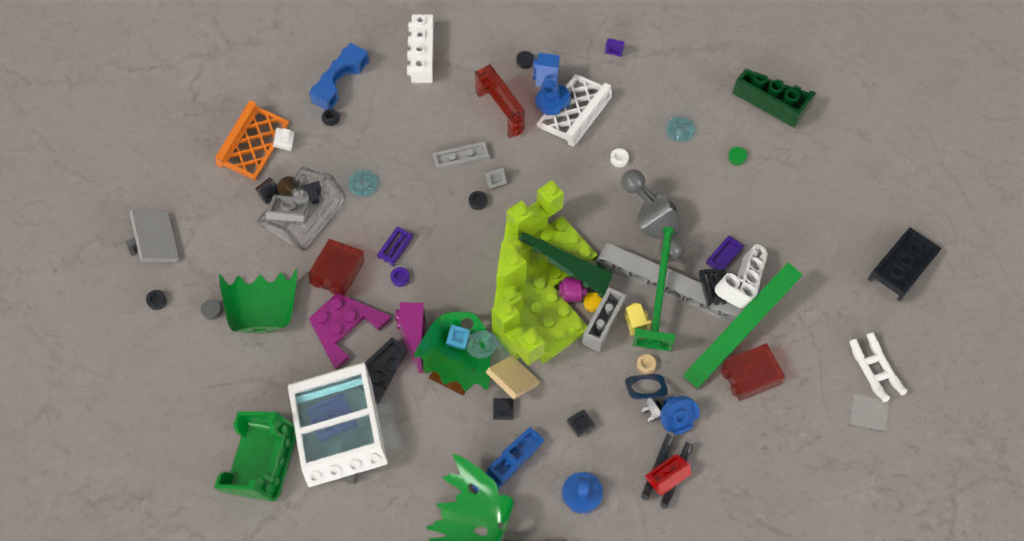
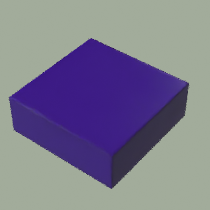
M607 38L605 53L622 57L625 42Z

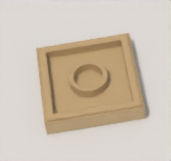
M514 356L500 361L489 367L486 371L513 399L537 387L540 382Z

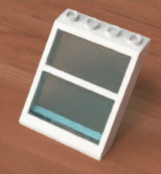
M365 362L288 384L301 469L308 487L387 464L372 382Z

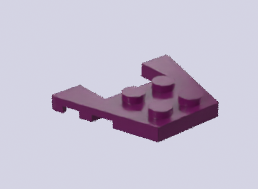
M336 293L309 318V321L334 369L338 370L349 360V356L337 344L364 319L380 331L391 321V317L388 314Z

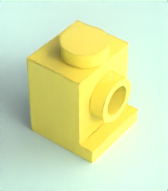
M632 303L626 307L624 316L631 336L634 335L636 328L650 330L651 321L648 320L647 311L642 309L641 304Z

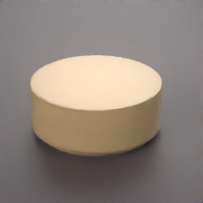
M642 354L638 357L636 363L637 370L645 375L653 373L657 365L656 359L650 354Z

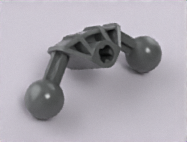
M636 169L628 170L622 176V187L629 193H637L645 201L637 216L640 228L649 237L660 240L664 238L663 227L674 228L668 261L678 260L683 255L684 247L682 242L676 238V235L680 233L676 205L667 195L661 193L654 195L645 186L646 180L642 172ZM663 241L660 243L659 246L660 255L662 252Z

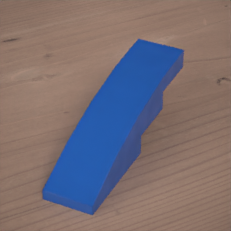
M529 427L503 450L502 455L485 472L495 481L498 490L545 442V439L532 427ZM472 484L471 488L478 493L479 488Z

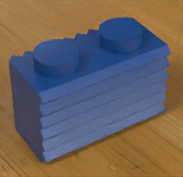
M538 53V59H534L533 80H536V86L542 87V83L545 80H553L558 84L559 54Z

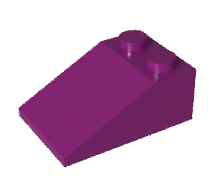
M400 302V308L396 309L395 314L397 329L401 331V337L418 373H423V359L420 357L415 358L414 353L425 336L426 317L424 303Z

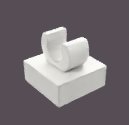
M276 128L273 147L291 151L295 132L285 128Z

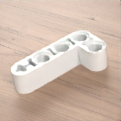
M759 244L754 245L743 257L738 276L731 273L726 274L715 286L716 294L736 307L745 308L757 295L767 259L766 249Z

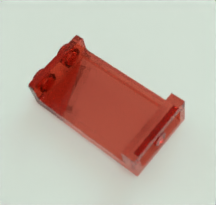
M491 64L476 71V94L481 97L489 93L508 119V137L519 136L525 131L524 108Z

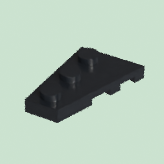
M393 337L365 362L377 405L407 353L406 349ZM358 386L365 393L364 386Z

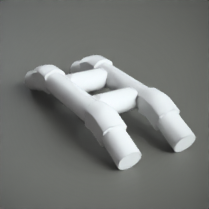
M874 332L866 334L874 354L865 358L857 339L849 341L854 358L858 361L872 390L883 402H887L890 399L880 384V381L889 379L892 387L900 395L907 393V389L902 385L898 376L895 375L883 354ZM879 361L884 372L874 375L869 365Z

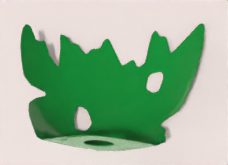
M453 454L460 475L449 473L442 478L457 487L461 494L455 495L456 502L436 504L441 509L440 515L443 519L435 521L433 525L427 526L426 529L445 534L446 536L442 538H429V541H500L509 522L514 504L513 498L504 494L499 495L497 484L483 470L469 460ZM474 484L479 488V492L473 494L468 490V485ZM502 522V526L499 529L498 524ZM477 527H485L488 530L485 536L478 535L473 531Z

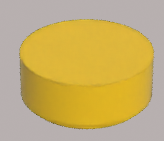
M591 292L584 297L583 306L588 312H596L602 301V298L597 296L598 293Z

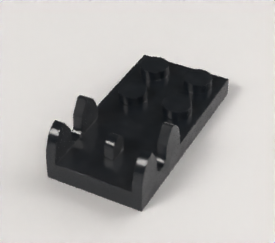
M909 227L874 268L868 280L871 282L873 279H876L898 294L897 300L901 302L942 248Z

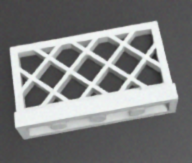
M577 74L566 85L570 94L574 95V99H571L570 104L576 103L577 108L567 110L565 107V111L557 115H543L537 122L538 128L567 140L568 145L573 147L612 98L611 85L604 83L602 86ZM577 81L584 85L578 88L573 87ZM596 89L598 92L589 95L588 90ZM586 92L587 96L576 98L575 93ZM588 100L587 106L579 107V102ZM579 113L578 118L569 120L568 115ZM567 117V121L560 123L556 121V118ZM554 119L555 124H544L546 120ZM569 125L566 133L559 131L560 127Z

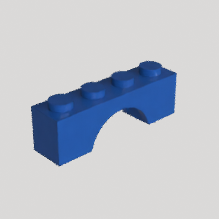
M351 42L347 47H344L339 57L333 60L330 68L321 75L318 83L311 87L309 92L311 102L324 110L332 109L339 101L338 90L335 87L336 82L347 74H360L369 63L368 51Z

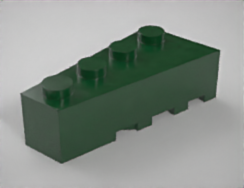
M745 68L737 78L732 94L795 128L810 108L816 92L811 90L810 92L801 90L802 87L796 85L794 87L783 84L784 81L778 79L770 80L766 75Z

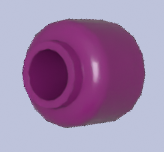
M565 277L563 282H560L559 297H562L563 301L580 302L582 296H586L587 288L583 286L581 280H577L574 277Z

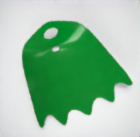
M297 268L289 280H286L282 273H279L273 282H268L262 275H258L251 284H246L240 276H237L233 284L230 285L219 274V285L229 328L235 332L267 333L286 327L292 317Z
M449 312L439 316L432 323L418 345L414 357L422 358L425 373L437 372L444 385L456 381L461 384L464 391H468L475 384L481 385L484 390H487L490 376L486 371L491 363V343L487 329L472 312ZM464 318H469L473 321V326L469 328L470 333L464 350L445 345L451 324L462 327L461 321Z

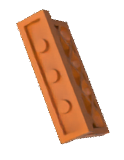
M249 100L215 156L216 166L220 168L227 167L256 181L275 149L273 142L264 144L263 137L272 135L274 139L276 130H273L271 123L279 122L283 124L281 129H286L289 121L256 106V102ZM259 113L264 115L266 120L257 123L255 117ZM268 124L270 131L260 133L259 126ZM256 128L258 135L248 137V129ZM260 138L262 145L252 148L250 141ZM247 142L250 149L239 151V144ZM264 149L265 156L256 159L254 152ZM251 153L254 160L243 162L241 155ZM239 156L240 164L233 165L229 163L231 158ZM255 164L257 170L253 174L248 172L245 166Z

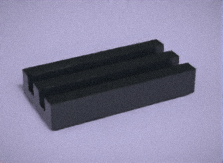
M719 269L699 270L698 274L707 306H711L712 303L715 305H719V303H722V305L726 304V300L717 296L711 275L714 274L716 284H718L721 280Z

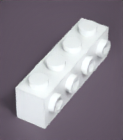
M433 14L412 15V22H408V31L411 32V36H408V47H411V50H408L407 56L408 61L411 62L410 65H407V76H411V83H433Z

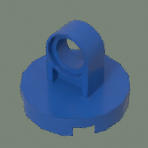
M553 80L543 81L541 90L535 97L536 107L544 115H557L561 113L560 110L565 107L567 109L571 103V95L567 87L557 84Z
M670 396L663 400L664 406L660 412V422L664 429L677 435L692 429L694 426L692 423L696 418L698 420L700 414L697 403L689 396Z
M579 472L569 476L564 482L562 499L572 512L588 514L601 504L603 488L600 481L594 475Z

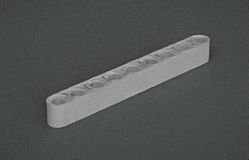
M605 244L597 259V263L611 268L612 272L653 290L657 289L660 265L612 244ZM667 268L664 288L665 295L729 323H732L745 309L736 307L728 301L723 305L722 303H719V305L712 303L711 306H707L700 282Z

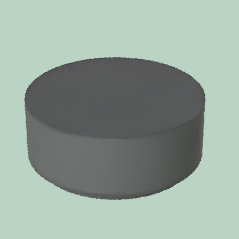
M211 299L202 304L201 312L206 319L214 320L221 315L222 308L218 301Z

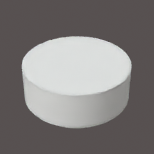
M621 148L613 150L610 157L611 163L616 167L627 165L629 160L628 152Z

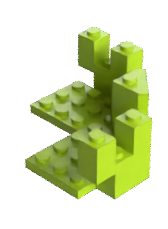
M553 180L537 190V201L529 207L521 200L506 210V227L504 240L501 242L496 275L494 307L491 309L492 333L511 356H514L516 359L521 357L528 366L537 359L544 364L582 337L588 326L572 307L563 301L562 297H559V292L555 289L560 285V282H563L565 277L571 276L549 262L546 255L539 251L535 252L531 246L518 240V237L523 231L595 261L598 258L595 251L563 216L548 225V218L563 208L564 192Z

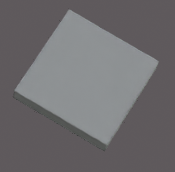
M274 195L266 211V219L304 222L311 205V198Z

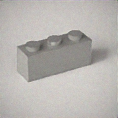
M610 287L607 289L583 334L582 345L600 352L624 307L625 294Z

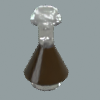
M287 176L279 181L277 189L280 195L294 196L297 204H304L308 201V193L305 190H298V182L294 177Z

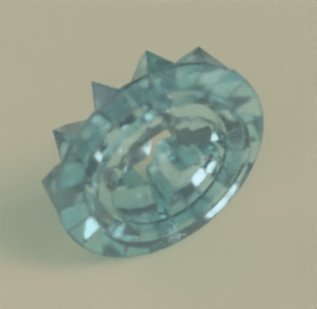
M681 115L676 118L672 117L666 125L667 135L678 142L691 139L695 132L693 121L688 120V117L683 118ZM678 125H679L680 127H683V126H684V129H683V130L677 129V127H678Z
M364 169L358 172L355 170V173L350 175L348 181L349 190L357 196L372 194L378 185L376 175ZM362 178L365 179L363 188L360 185Z
M478 331L468 338L466 348L471 357L474 356L478 360L483 357L487 359L489 355H494V351L498 349V341L493 333ZM481 340H482V343H484V345H485L484 350L481 349V347H480V341H481Z

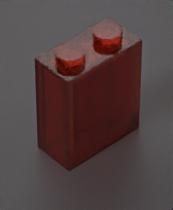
M328 239L309 271V283L316 288H323L333 294L345 297L364 264V251Z
M767 343L725 359L721 368L723 377L728 379L731 392L734 396H737L739 402L782 385L785 379V375Z

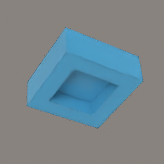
M451 324L445 345L464 350L470 330Z

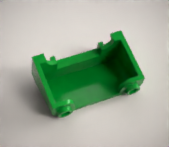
M237 411L233 427L235 432L241 436L231 472H221L216 479L214 489L222 493L263 501H277L296 441L294 424L278 412Z

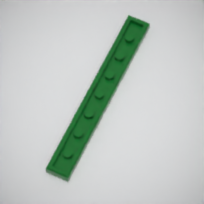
M787 262L683 374V377L698 390L799 281L803 274Z

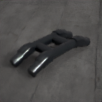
M666 434L652 470L669 459L666 456L674 436ZM685 442L680 457L687 461L693 444ZM648 480L641 494L643 500H648L653 490ZM676 486L664 494L660 503L662 508H668Z

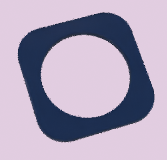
M659 374L631 376L625 380L628 394L633 399L663 397L668 393L665 380ZM651 379L657 381L661 388L654 393L642 394L634 391L632 385L638 380Z

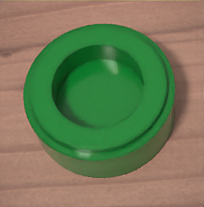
M733 147L728 154L729 162L736 166L744 164L747 158V152L741 147Z

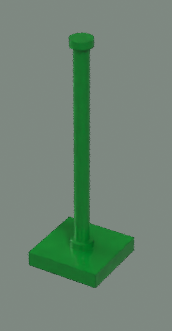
M663 227L664 238L651 330L636 328L632 346L671 352L675 342V334L659 332L671 237L674 234V228Z

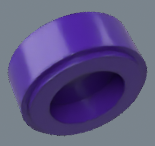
M397 267L392 270L390 277L393 285L404 287L409 283L410 274L406 268Z

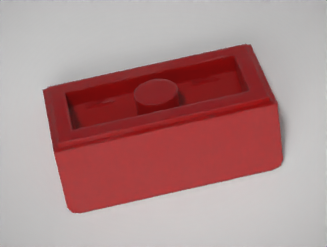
M675 454L646 474L645 478L661 496L689 477L692 472L690 464L678 454Z

